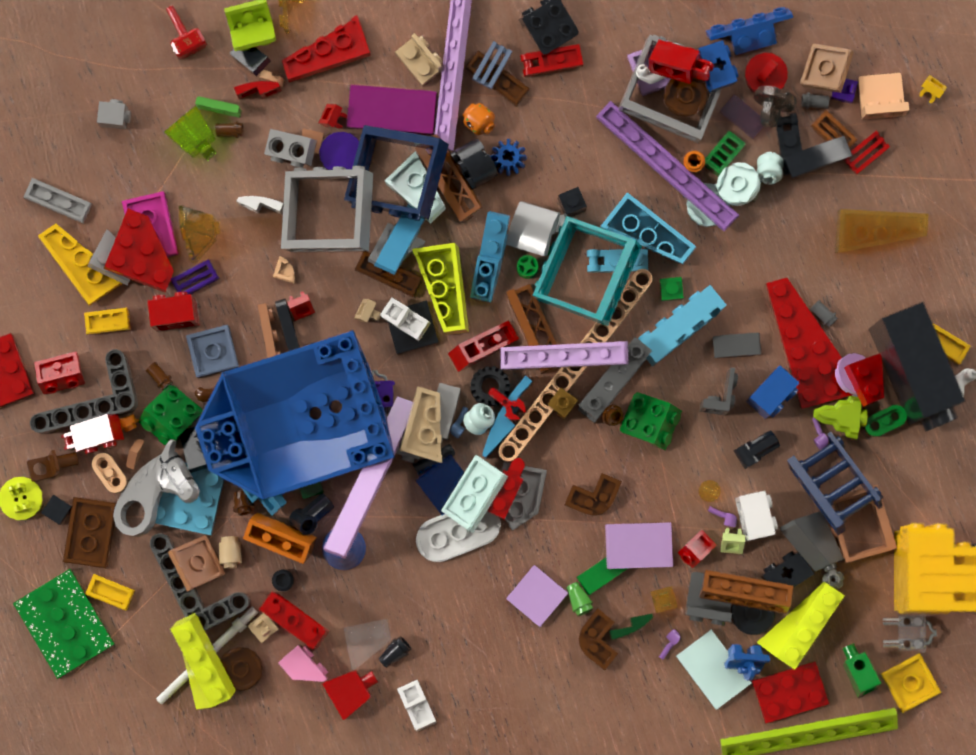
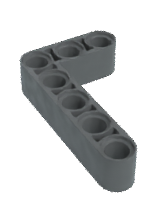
M117 349L110 350L106 354L105 362L112 387V395L37 413L30 419L31 429L40 434H49L68 429L72 425L106 414H118L120 416L135 411L138 406V399L127 356ZM115 355H121V363L114 366L112 358ZM120 376H126V384L118 387L117 379ZM125 397H131L132 403L128 408H123L122 400ZM109 402L110 410L107 413H102L100 410L101 405ZM87 407L89 415L87 418L81 419L79 412L82 408ZM62 413H66L68 416L64 424L58 422V417ZM45 418L46 426L39 430L37 422L39 419Z
M160 533L155 534L151 538V550L185 617L196 613L197 617H204L206 624L203 628L205 631H208L249 609L251 604L250 597L242 592L233 593L205 608L196 588L188 592L185 587L178 589L175 582L180 576L176 568L169 570L166 567V560L170 558L168 552L175 548L171 538ZM163 537L166 540V547L159 550L156 547V541ZM190 596L196 600V605L192 609H188L185 605V600ZM238 596H242L245 599V605L240 609L234 604V600ZM218 606L224 607L226 611L225 616L221 619L215 616V609Z

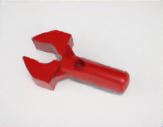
M491 388L488 394L506 408L507 413L505 417L509 420H520L517 415L513 414L511 407H518L526 413L524 402L519 398L516 401H510L497 389Z

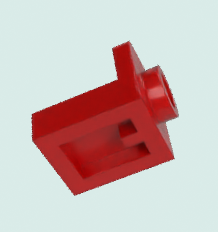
M701 529L678 551V554L684 563L694 568L717 545Z

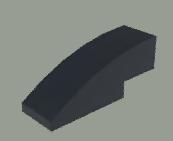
M845 136L784 157V162L793 180L852 157V153Z

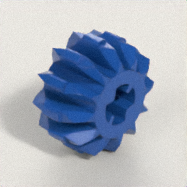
M507 139V145L504 146L503 142L499 141L500 149L497 147L492 148L495 154L490 155V157L495 161L496 168L500 166L499 174L506 170V175L510 176V170L518 174L517 166L520 168L525 167V164L521 161L527 160V155L522 154L525 151L524 147L518 148V141H515L512 146L511 140ZM505 154L512 156L511 162L508 159L504 160Z

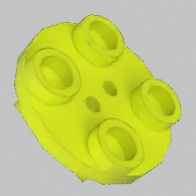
M14 477L8 480L0 490V507L9 518L27 520L35 516L42 508V491L36 482H32L29 478Z

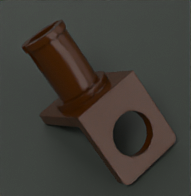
M55 450L50 451L48 456L27 461L32 482L56 477L61 468L79 464L76 452L57 456ZM42 463L45 465L46 472L43 475H37L33 470L35 464Z

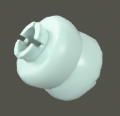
M766 152L759 156L757 159V173L761 182L772 185L783 178L784 160L780 155L775 152Z
M478 403L464 415L463 422L469 432L481 435L494 424L495 414L488 405Z

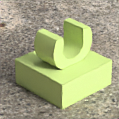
M729 528L725 529L720 552L743 554L745 535H742L741 529H738L737 534L729 533Z

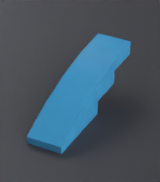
M401 215L374 266L395 275L426 219L421 218L420 221L408 219L407 215Z
M525 376L508 399L516 401L532 384V381ZM504 406L500 410L488 435L482 454L485 459L515 428V425L505 417L507 412ZM511 407L513 414L520 410L518 407Z

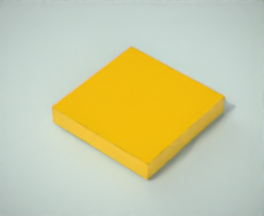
M920 653L880 673L901 713L942 693Z

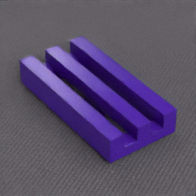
M207 259L172 278L171 282L177 292H182L181 290L210 274L213 275L184 291L192 294L217 281L219 277L210 260ZM208 266L209 269L180 285L177 284L178 281Z

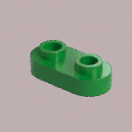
M892 405L868 417L864 429L872 437L881 436L903 425L907 419L906 411L900 405ZM893 412L898 414V420L891 418ZM873 422L878 423V430L872 429L871 425Z

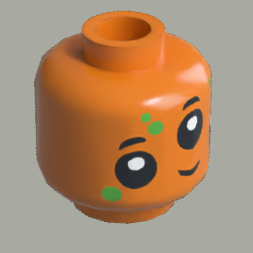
M482 103L471 104L463 113L464 125L475 135L489 134L495 127L494 113Z

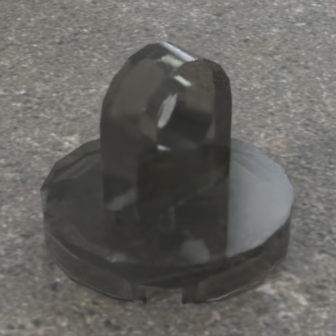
M773 86L758 87L753 98L759 105L763 106L761 111L762 126L773 128L777 125L781 112L794 111L797 104L795 96L789 92L785 94L780 93L781 89Z

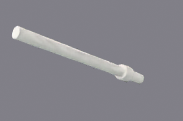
M253 606L241 618L237 617L232 622V626L212 644L216 653L238 632L241 633L247 627L246 624L258 614V611ZM187 670L156 698L161 705L189 679Z

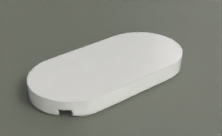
M486 512L474 533H472L448 515L442 514L422 524L417 533L416 545L421 555L433 562H443L491 543L499 534L501 521L499 517Z

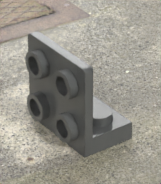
M730 367L727 371L723 401H721L720 397L708 396V398L703 399L700 403L699 412L726 415L734 408L735 396L732 395V389L737 386L738 374L735 373V368Z

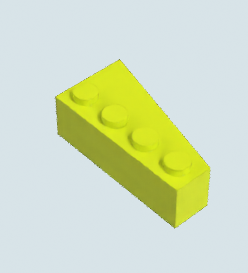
M456 243L412 249L443 332L447 335L469 332L459 246Z

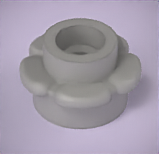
M836 569L828 571L822 577L823 582H826L836 590L842 588L844 584L843 573L838 572Z

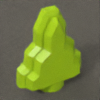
M849 396L847 400H839L834 406L824 405L813 411L814 419L823 424L832 425L836 431L845 433L847 438L858 439L860 427H865L867 424L868 411L867 409H862L859 397Z

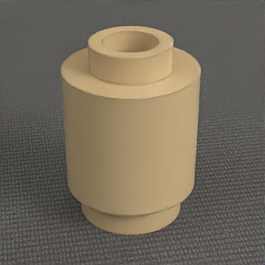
M221 537V543H219V564L224 565V569H235L237 564L242 563L239 537Z

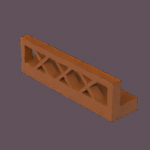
M435 134V135L432 136V137L440 138L438 134ZM416 147V151L428 169L433 150ZM447 150L445 161L449 163L450 171L448 175L444 167L442 168L438 187L459 221H468L474 217L473 214L483 207ZM452 179H457L462 184L460 193ZM463 198H470L475 207L469 209Z
M528 284L519 289L507 291L506 296L528 346L542 345L537 342L535 337L538 330L547 333L548 341L546 345H549L550 342L552 345H557L541 307L533 296L534 292L531 285ZM527 290L531 297L528 306L521 304L517 296ZM532 302L534 303L536 309L531 308ZM529 310L538 313L540 319L537 326L529 323L527 319ZM541 322L545 329L539 327ZM538 368V369H539L540 373L542 374V373L547 372V371H549V370H551V369H554V368Z
M705 570L699 598L787 614L791 606L793 586Z

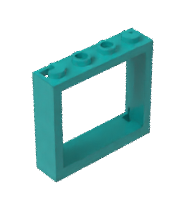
M566 216L563 225L559 227V235L556 241L551 245L550 256L542 266V274L539 281L535 283L536 288L533 296L540 302L608 326L642 246L634 239ZM576 230L624 247L597 313L548 296Z

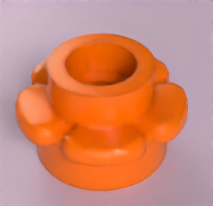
M134 414L128 415L120 419L121 428L128 432L137 427L136 423L139 419H136Z

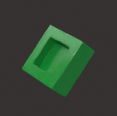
M682 277L659 280L661 301L684 299Z

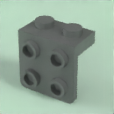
M693 572L690 578L685 615L690 616L691 621L703 622V618L711 619V624L725 626V622H731L730 603L699 598L704 573Z

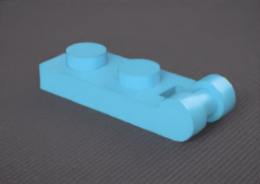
M623 249L587 250V257L589 258L587 272H614ZM648 249L640 250L631 272H636L639 269L648 270ZM598 258H604V265H598Z

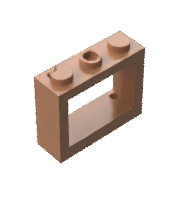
M864 489L847 493L834 501L832 508L836 512L834 504L867 495ZM883 500V507L878 509L874 502L871 503L882 539V546L849 555L843 533L837 535L834 529L829 526L844 558L842 560L843 563L897 549Z

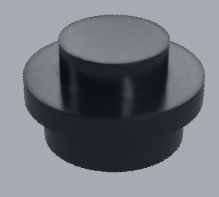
M278 570L272 576V585L278 591H287L294 584V577L288 570Z

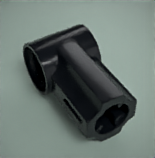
M770 430L752 442L749 441L734 450V453L743 468L747 469L781 445L775 434Z
M321 493L304 509H295L289 517L290 524L303 535H310L316 530L317 522L334 508V505L325 494Z

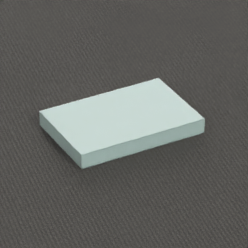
M475 455L441 511L465 529L474 533L508 476L481 457Z
M709 630L676 655L716 710L751 684L750 681L744 679L743 674H738L737 669H725L724 662L729 658L728 651L712 630Z

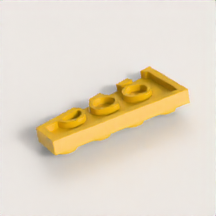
M54 224L38 235L40 241L88 306H91L123 284L88 267L93 253L80 245L76 239L59 225Z

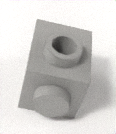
M111 99L110 102L99 101L98 125L106 128L126 129L127 123L130 124L131 111L128 110L126 104L116 99Z

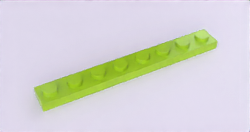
M895 708L883 709L720 739L722 755H758L898 729L897 712Z

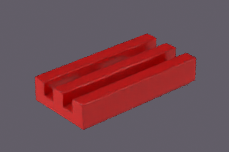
M877 130L851 151L852 156L875 138L877 141L852 162L849 160L851 157L844 159L845 163L856 175L890 148V145L886 144L883 137L879 136ZM881 145L883 147L859 168L855 167L859 161L877 146Z

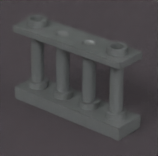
M634 337L628 344V364L611 365L579 404L580 407L577 410L595 423L647 360L646 358L652 350Z

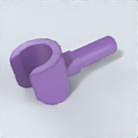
M813 418L814 426L819 435L813 440L818 449H822L827 446L828 437L823 433L819 421Z
M711 506L709 507V512L725 518V526L736 527L737 518L735 515L721 512Z
M675 629L666 635L670 642L659 656L663 660L670 649L680 640V634Z

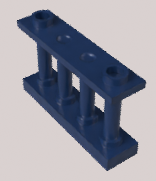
M830 432L828 433L830 443L828 446L804 461H798L795 456H792L787 460L791 472L837 535L845 532V519L868 504L874 502L878 509L882 508L881 499L883 495L877 487L873 488L844 450L845 444L839 436L835 437ZM835 451L843 460L816 478H810L807 473L809 471L808 468ZM849 468L855 478L829 495L821 493L819 490L821 488L820 485ZM861 484L867 495L843 511L835 512L832 508L833 502Z

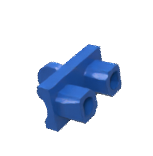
M733 644L728 649L729 658L724 662L725 669H737L738 674H743L745 680H753L755 675L760 674L764 664L770 662V656L764 655L761 646L758 645L750 646L747 649L748 654H745L740 644Z

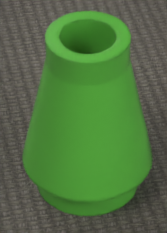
M579 582L566 587L573 613L576 612L579 617L593 610V602L581 588Z

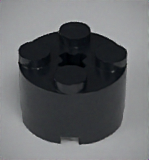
M478 138L471 140L450 153L455 163L459 165L461 173L472 190L498 176L493 160L484 151L485 147Z

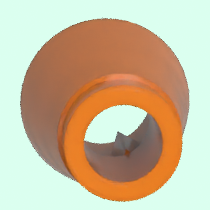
M690 151L684 157V166L692 173L699 172L705 165V157L699 151ZM696 162L697 166H692V163Z

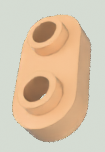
M99 453L93 458L92 468L107 490L113 493L122 492L128 483L127 477L113 457L106 453ZM106 460L108 462V466L103 469L101 467V462ZM116 478L120 479L118 486L113 485V480Z

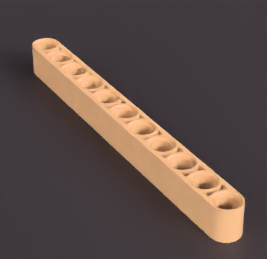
M637 270L626 283L616 306V309L622 314L621 318L617 320L611 318L608 326L596 322L580 344L604 343L610 339L650 287L652 275L648 270ZM644 275L647 277L648 283L640 285L637 283L636 277ZM631 292L635 300L633 302H626L623 299V294ZM604 326L608 329V335L600 337L596 333V329ZM582 366L579 371H573L570 367L560 368L501 444L499 456L502 461L510 463L517 458L554 410L545 405L542 399L545 395L554 396L559 390V387L556 385L557 379L562 377L568 380V386L564 390L569 392L588 366ZM532 412L541 414L542 419L539 423L530 421L529 416ZM524 429L528 432V438L523 441L518 440L516 432ZM507 446L515 450V454L511 458H506L502 454L503 449Z

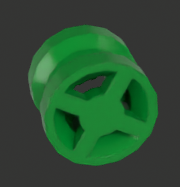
M530 255L522 256L517 262V273L524 279L533 278L538 272V261Z

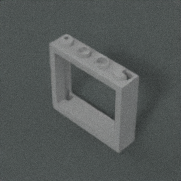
M649 35L618 110L698 143L703 137L721 89L710 93L697 128L630 101L638 81L636 75L637 67L645 63L650 48L654 49L659 39L666 40L662 36ZM715 63L714 67H719V69H721L722 65H718L717 63Z
M336 166L333 167V170L314 167L313 171H307L306 168H294V171H285L281 249L289 252L369 251L373 173L365 170L363 166H353L349 170H346L345 167ZM357 178L354 239L295 240L299 180Z

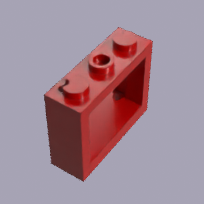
M272 591L259 609L311 649H317L330 632L277 592Z

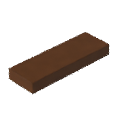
M478 50L465 66V69L474 75L485 55ZM491 59L488 60L485 68L479 76L480 79L483 78L485 72L491 64ZM498 64L494 66L486 82L490 83L499 67ZM504 69L492 88L516 107L530 90L529 87Z
M363 251L355 271L414 298L423 277L401 267L398 268L395 275L368 262L371 253Z

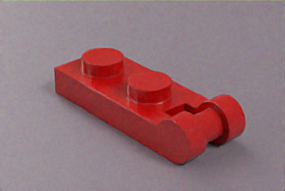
M580 44L558 47L548 54L536 51L520 55L521 63H524V77H533L539 74L583 67ZM538 60L539 66L533 67L532 61Z

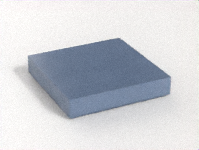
M229 325L186 335L196 378L239 367Z

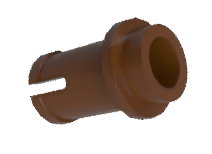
M238 121L225 124L216 123V137L235 136L239 138V136H243V123Z
M157 362L152 363L146 369V372L158 384L157 387L164 390L173 383L172 377L170 375L167 376L158 366Z

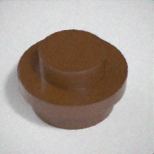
M616 404L609 405L602 415L603 422L609 426H616L623 419V412Z

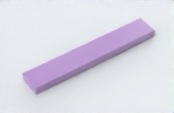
M626 341L501 347L502 370L628 364V342Z

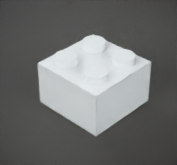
M765 491L739 496L735 499L743 535H745V542L775 534L778 526L775 516L771 517L770 508L773 506L770 495H766Z

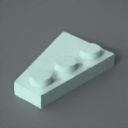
M416 151L385 180L386 185L414 209L418 207L427 173ZM437 191L429 220L426 219L430 224L446 209Z

